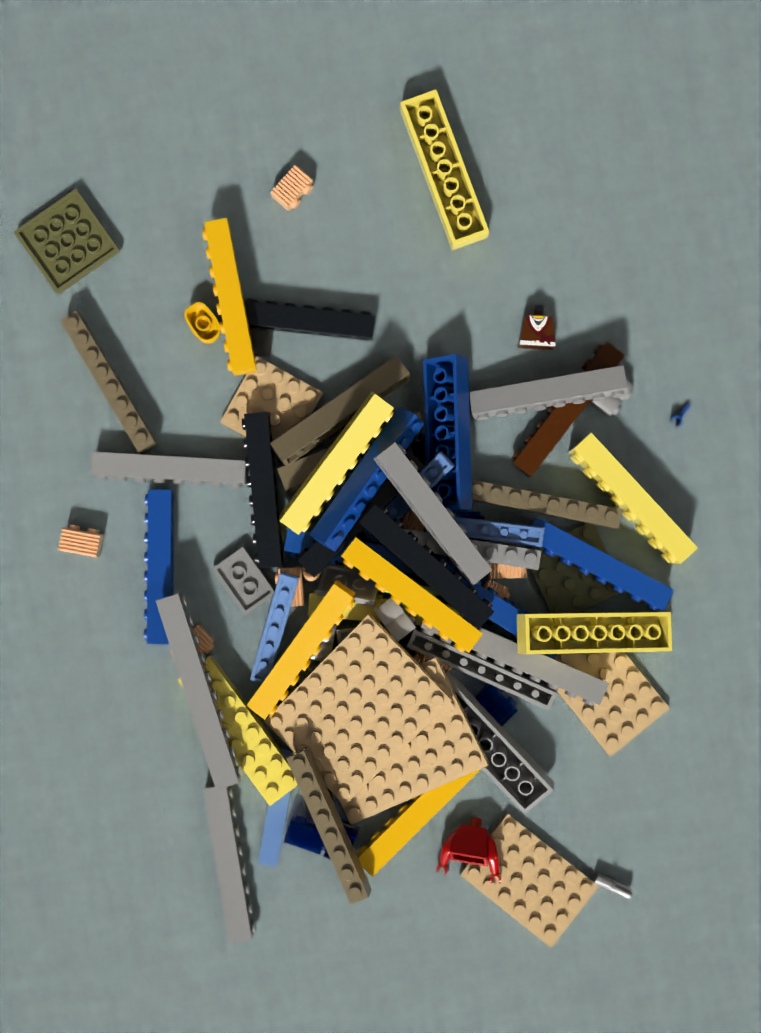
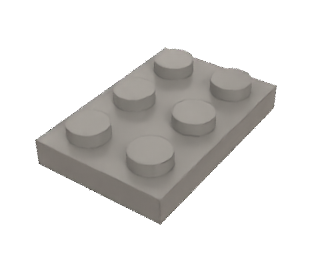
M244 547L212 568V571L244 616L274 596L275 590Z
M329 563L323 570L317 588V595L324 597L334 582L338 580L356 593L353 598L356 600L355 603L374 606L378 589L374 586L376 582L370 578L367 581L358 574L360 572L359 569L354 567L351 569L348 566Z

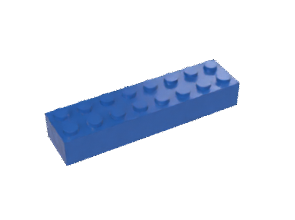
M458 354L423 359L426 465L441 451L455 465L431 490L433 493L437 492L443 500L441 502L443 506L449 508L453 513L472 511L468 358Z

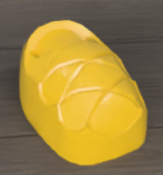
M196 302L185 310V320L193 334L205 344H211L219 339L221 334L219 322L204 303Z

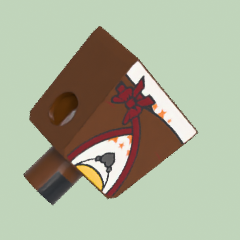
M533 305L532 315H525L517 348L554 350L556 341L552 316H544L543 305Z

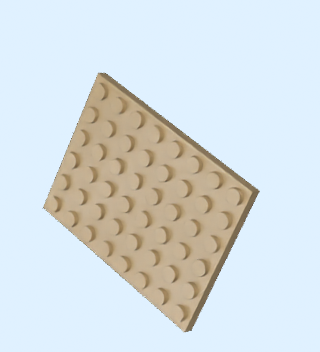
M369 614L278 706L273 716L270 715L265 720V723L293 752L309 746L327 788L345 806L453 698Z
M437 656L420 665L453 700L345 806L340 801L351 825L489 765V761Z

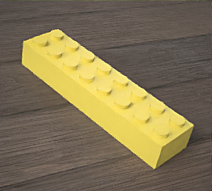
M435 89L400 102L402 118L451 250L453 251L488 238L489 229L437 90Z
M371 391L280 513L281 523L298 535L301 531L305 532L311 525L310 519L313 515L315 517L318 516L323 508L322 503L325 500H330L334 494V487L337 484L339 486L346 478V471L354 468L358 462V455L366 452L370 446V439L372 437L376 438L382 430L380 428L384 421L388 422L393 416L392 410L394 408Z
M592 433L585 436L569 451L571 454L569 456L576 465L580 464L584 468L583 473L589 479L593 478L596 481V487L602 493L606 492L610 497L609 501L615 507L619 506L623 512L621 514L628 521L632 520L636 525L634 528L637 532L649 539L647 541L649 545L662 553L660 556L666 563L681 564L698 549Z
M671 612L517 614L518 654L672 651Z
M211 655L206 658L207 663L204 665L206 671H210L213 682L210 684L212 690L217 692L219 701H216L218 709L221 708L225 720L222 721L224 728L227 727L230 732L231 739L228 740L230 746L235 748L237 755L235 759L269 806H271L298 784L286 756L280 750L278 744L256 714L246 707L248 703ZM179 678V679H178V682H179V683L181 684V686L183 687L182 682H181V679Z

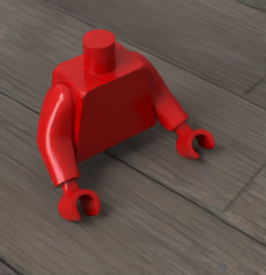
M472 817L470 825L461 824L458 829L453 830L446 838L440 853V864L436 867L437 873L440 871V867L445 869L444 875L449 872L450 867L448 863L451 858L452 861L488 866L489 864L490 872H492L490 874V883L493 882L492 877L494 876L498 877L499 883H501L502 876L499 872L498 849L493 836L488 834L486 828L481 827L482 820L480 818Z

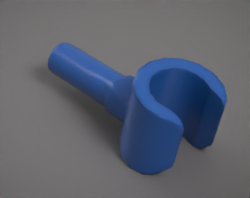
M686 403L677 415L671 417L670 423L677 417L679 423L676 427L682 425V417L691 405Z

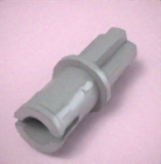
M600 872L594 878V884L609 890V893L613 892L626 899L632 896L633 889L617 882L616 878L611 879Z

